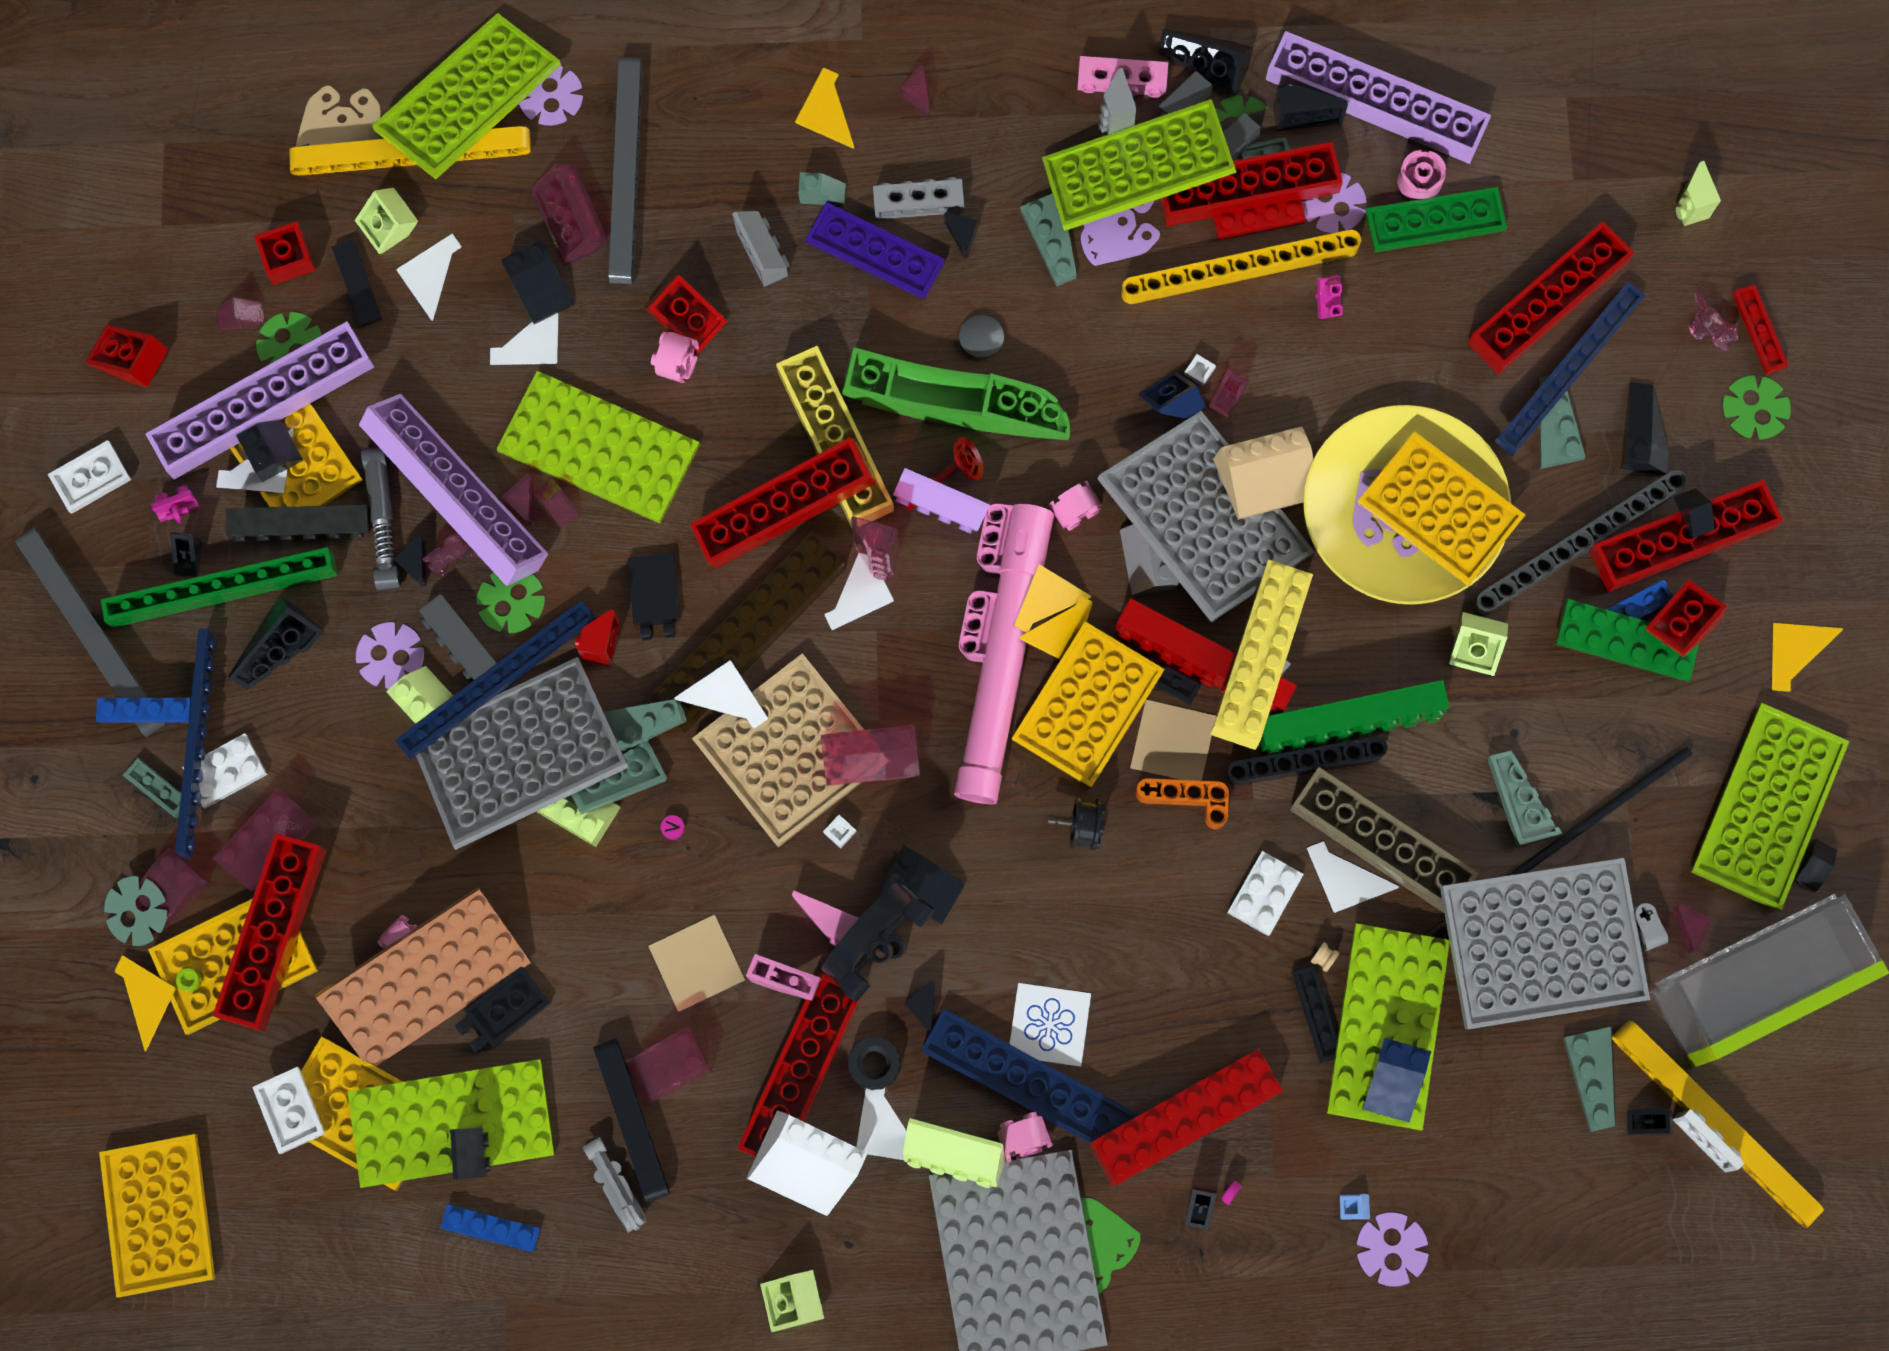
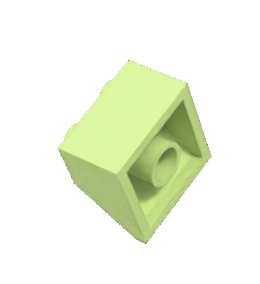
M1701 161L1696 167L1676 206L1677 217L1680 220L1682 219L1684 226L1709 219L1721 201L1704 161Z
M395 188L375 190L355 219V222L377 252L382 254L408 237L418 223V220Z
M1462 612L1449 664L1494 676L1507 640L1508 624Z
M427 666L403 676L386 691L415 724L453 697L450 691Z
M813 1270L760 1284L771 1332L824 1319Z

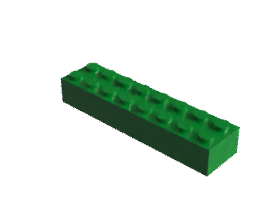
M1441 680L1268 716L1259 742L1260 753L1273 755L1279 754L1281 750L1286 749L1297 751L1304 749L1305 745L1313 744V747L1326 745L1329 740L1335 739L1336 742L1347 741L1350 739L1349 736L1358 735L1359 738L1372 735L1373 731L1381 730L1382 733L1394 731L1397 726L1404 725V728H1411L1417 726L1418 722L1427 721L1428 724L1438 722L1450 708L1444 682Z

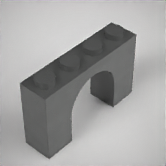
M1195 71L1159 105V117L1206 101L1211 96L1212 84ZM1245 113L1228 129L1223 131L1233 161L1260 136L1261 127Z

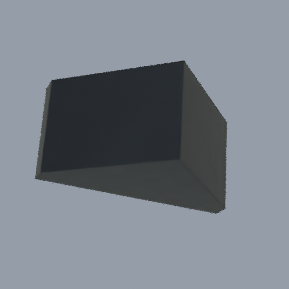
M951 212L944 213V223L963 258H968L978 230V220Z
M1694 488L1673 497L1692 539L1715 530L1711 501L1700 491Z
M171 532L170 540L174 574L197 576L203 542L193 533Z
M416 536L394 560L420 586H426V542L422 536Z
M1815 839L1795 881L1814 891H1818L1835 867L1837 849Z
M935 981L928 982L904 1003L922 1027L929 1032L932 1029Z
M1673 1109L1627 1110L1628 1134L1652 1136L1673 1134Z
M1195 1186L1190 1188L1185 1218L1186 1226L1209 1230L1217 1196L1216 1190Z

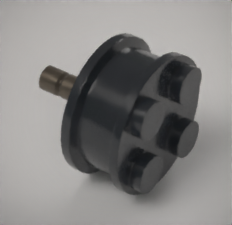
M1076 797L1071 817L1048 815L1047 824L1070 827V848L1075 849L1076 845L1089 847L1091 851H1095L1100 848L1101 835L1103 836L1105 821H1101V816H1104L1105 802H1101L1100 799H1096L1095 802L1082 801L1081 797Z

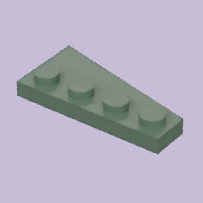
M1053 193L1021 206L1020 212L1056 287L1076 279L1077 273L1069 231H1064Z
M1550 375L1539 378L1538 389ZM1566 391L1539 424L1540 469L1577 462L1586 458L1568 392Z
M675 699L604 712L621 752L687 721L681 702Z
M648 740L640 743L633 750L631 749L623 755L629 768L571 795L581 815L666 781L667 777Z
M1507 751L1489 756L1487 760L1516 846L1519 847L1562 835L1563 833L1559 827H1556L1550 818L1552 817L1547 808H1544L1539 800V794L1526 779L1527 775L1513 752Z
M1611 1027L1563 1038L1589 1132L1614 1127Z

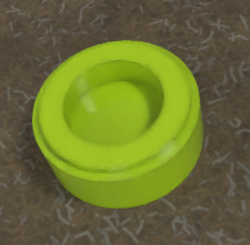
M184 968L176 976L178 988L185 992L196 991L202 983L201 974L193 968Z

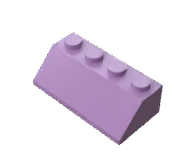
M904 468L892 495L897 497L896 502L907 507L909 503L918 506L917 511L928 516L930 512L939 515L938 520L950 525L951 521L960 524L959 529L970 534L972 530L978 531L990 506L983 501Z

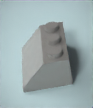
M1123 68L1118 69L1104 94L1103 104L1100 105L1102 114H1099L1101 123L1098 126L1101 136L1132 127L1135 123L1136 105Z
M758 211L732 213L736 232L763 286H768L787 277V268L790 267L785 255L780 256L777 250L780 248L775 236H770L768 230L771 228L766 217L761 218Z
M1133 524L1121 529L1120 536L1131 595L1138 596L1177 589L1179 581Z

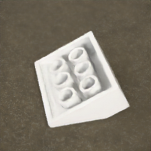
M777 1111L746 1178L827 1216L858 1176L868 1153L793 1116Z

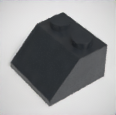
M283 422L258 424L236 435L255 473L262 482L303 461Z
M482 1127L450 1130L453 1179L487 1177V1172L491 1171L490 1157H486L485 1147H489V1133L484 1132Z

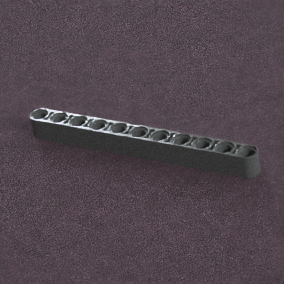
M619 57L609 254L610 284H633L643 75L641 57Z
M1679 470L1670 471L1491 585L1475 599V612L1481 616L1493 613L1590 551L1594 544L1609 539L1667 502L1685 487L1687 483L1686 475ZM1669 480H1675L1678 483V487L1672 486ZM1651 491L1657 492L1660 499L1653 498ZM1632 503L1638 504L1641 507V511L1635 510L1632 507ZM1613 515L1620 516L1622 523L1616 522ZM1594 527H1600L1604 534H1597ZM1575 539L1583 540L1585 547L1578 546ZM1556 551L1564 552L1566 559L1559 558ZM1538 563H1544L1548 570H1540ZM1519 575H1525L1529 582H1521ZM1500 587L1509 589L1510 595L1502 594ZM1481 599L1489 600L1491 607H1484L1481 604Z
M33 526L15 538L17 546L117 697L150 698L40 532ZM135 723L145 737L150 736L166 725V723Z

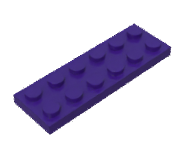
M828 202L824 205L806 237V243L925 300L945 264V259Z

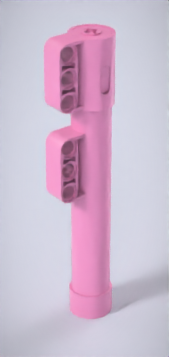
M992 504L989 506L984 518L977 561L986 573L1000 575L997 593L975 591L969 596L959 640V649L968 660L982 662L962 767H959L954 790L956 797L971 802L996 804L998 801L1002 775L1000 774L1027 644L1019 639L1026 632L1017 628L1014 624L1038 564L1043 567L1045 565L1054 520V513L1040 506L1030 504ZM997 514H1003L1001 519L994 521V517ZM998 535V539L996 541L989 542L992 536ZM994 557L990 564H985L987 558ZM985 600L982 607L976 608L979 601ZM980 622L978 629L971 630L974 623ZM976 644V648L972 652H967L970 645Z

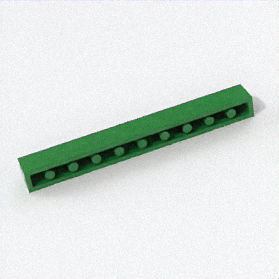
M326 547L101 599L104 621L112 628L336 577L338 572L334 554Z

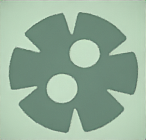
M138 876L121 879L117 884L122 895L110 889L106 897L104 911L117 914L107 919L106 923L112 934L121 942L126 943L132 932L133 946L146 945L154 941L149 927L161 933L165 926L167 910L155 909L156 906L165 902V898L160 889L148 879H145L140 890ZM140 895H146L150 899L151 904L147 911H140L136 907V899ZM124 911H131L135 915L133 926L125 927L121 923V915Z

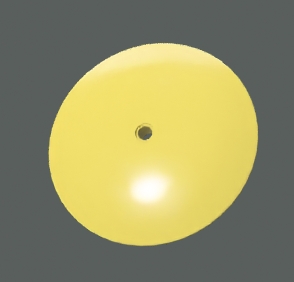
M1411 405L1388 406L1365 412L1344 423L1333 432L1321 446L1310 466L1303 500L1304 516L1310 538L1318 554L1333 573L1346 584L1367 596L1397 604L1436 602L1458 594L1468 588V586L1421 550L1409 557H1401L1393 546L1394 538L1400 534L1383 529L1375 515L1371 517V520L1375 521L1383 533L1382 540L1367 547L1358 538L1353 528V513L1362 472L1367 470H1383L1415 431L1511 503L1509 485L1504 470L1493 450L1479 434L1460 420L1446 413ZM1368 476V478L1373 481L1377 476ZM1366 529L1364 532L1365 537L1372 538L1374 531ZM1406 539L1402 541L1401 545L1404 549L1411 548L1412 544ZM1504 543L1469 586L1480 579L1492 566Z

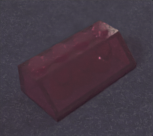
M555 164L531 188V192L563 265H568L595 254L608 242V239L576 166Z
M852 516L851 525L855 547L867 569L873 574V577L879 580L892 579L900 556L897 528Z
M914 725L821 735L827 786L920 776Z
M276 788L213 859L255 893L275 833L302 841L318 822L279 788Z

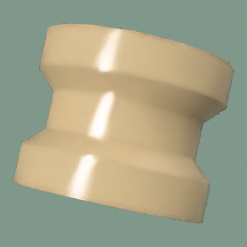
M1323 942L1311 962L1322 966V970L1327 972L1340 953L1336 950H1330L1328 945Z

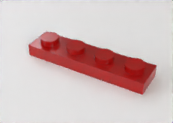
M1301 199L1213 217L1218 240L1303 224L1306 221Z
M1756 285L1735 290L1732 293L1733 299L1765 375L1786 369L1789 364Z

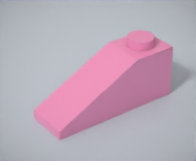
M793 891L792 893L793 899L826 938L830 939L829 943L834 946L840 942L859 919L799 892Z
M757 954L754 955L746 977L753 983L811 1001L821 980L820 977Z

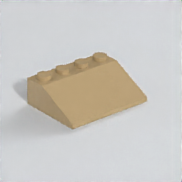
M1302 426L1221 447L1213 460L1238 520L1303 503L1306 478L1313 462V454Z

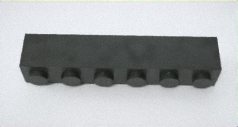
M368 505L226 508L227 537H233V541H247V537H256V541H269L270 536H280V540H294L296 535H303V539H317V535H327V539H339L341 534H350V538H364V534L369 533Z

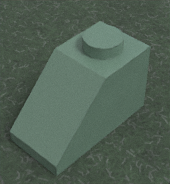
M800 172L798 192L800 204L825 205L828 202L834 206H844L845 183L823 173Z

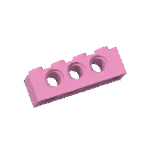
M1080 56L1077 90H1082L1085 93H1093L1095 91L1105 93L1118 69L1123 68L1132 96L1140 94L1157 98L1166 94L1168 62ZM1101 74L1104 75L1105 78L1099 79L1096 77V75ZM1140 78H1148L1149 81L1143 82Z

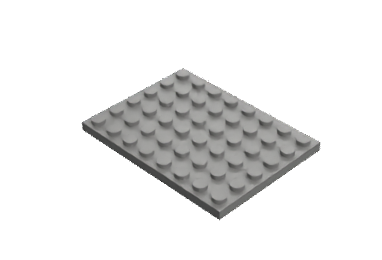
M1200 411L1101 473L1097 479L1209 620L1213 622L1257 592L1268 559L1294 567L1311 556L1314 550L1281 509L1238 520L1213 460L1220 448L1228 446V443L1203 412Z
M578 657L496 695L416 755L455 850L629 768Z
M1624 858L1440 886L1465 1029L1650 1000Z
M1072 1150L1012 1160V1162L1006 1161L997 1187L990 1186V1188L979 1186L975 1181L968 1179L967 1181H960L947 1173L943 1175H929L959 1351H1079L1108 1345Z

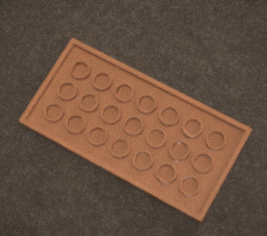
M477 887L315 994V996L362 1061L378 1066L487 993L522 966L524 968L531 962L482 891Z

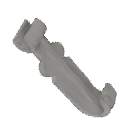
M599 1137L583 1146L589 1160H593L598 1169L594 1173V1179L598 1183H604L603 1191L627 1233L632 1230L636 1231L640 1229L641 1225L646 1223L645 1214L625 1177L618 1175L622 1169L621 1165L616 1161L610 1162L606 1154L607 1148Z

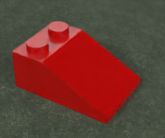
M679 274L673 275L644 307L650 315L670 332L697 340L699 349H694L696 354L700 353L727 322Z
M106 324L85 363L129 383L148 387L159 365L164 360L168 348L152 335Z
M1688 579L1645 630L1684 657L1722 620L1727 605Z

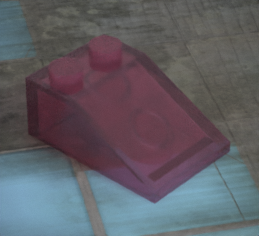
M168 848L151 865L139 883V890L145 879H148L162 892L165 902L156 906L155 909L167 910V919L162 930L163 932L209 882L187 861L175 853L174 850ZM140 895L136 899L138 910L144 912L150 908V899L146 895Z
M689 1027L663 1039L626 1061L647 1105L712 1073Z

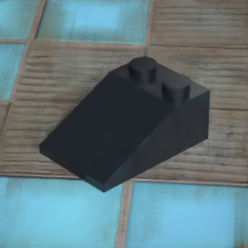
M1283 85L1277 88L1273 104L1276 131L1342 124L1348 102L1300 85Z
M542 240L501 259L534 325L574 306Z
M903 845L882 881L880 888L885 892L897 881L902 882L917 897H921L935 909L930 918L942 925L964 888L965 883L926 857Z

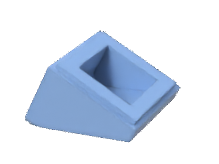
M1340 1195V1219H1370L1369 1195Z

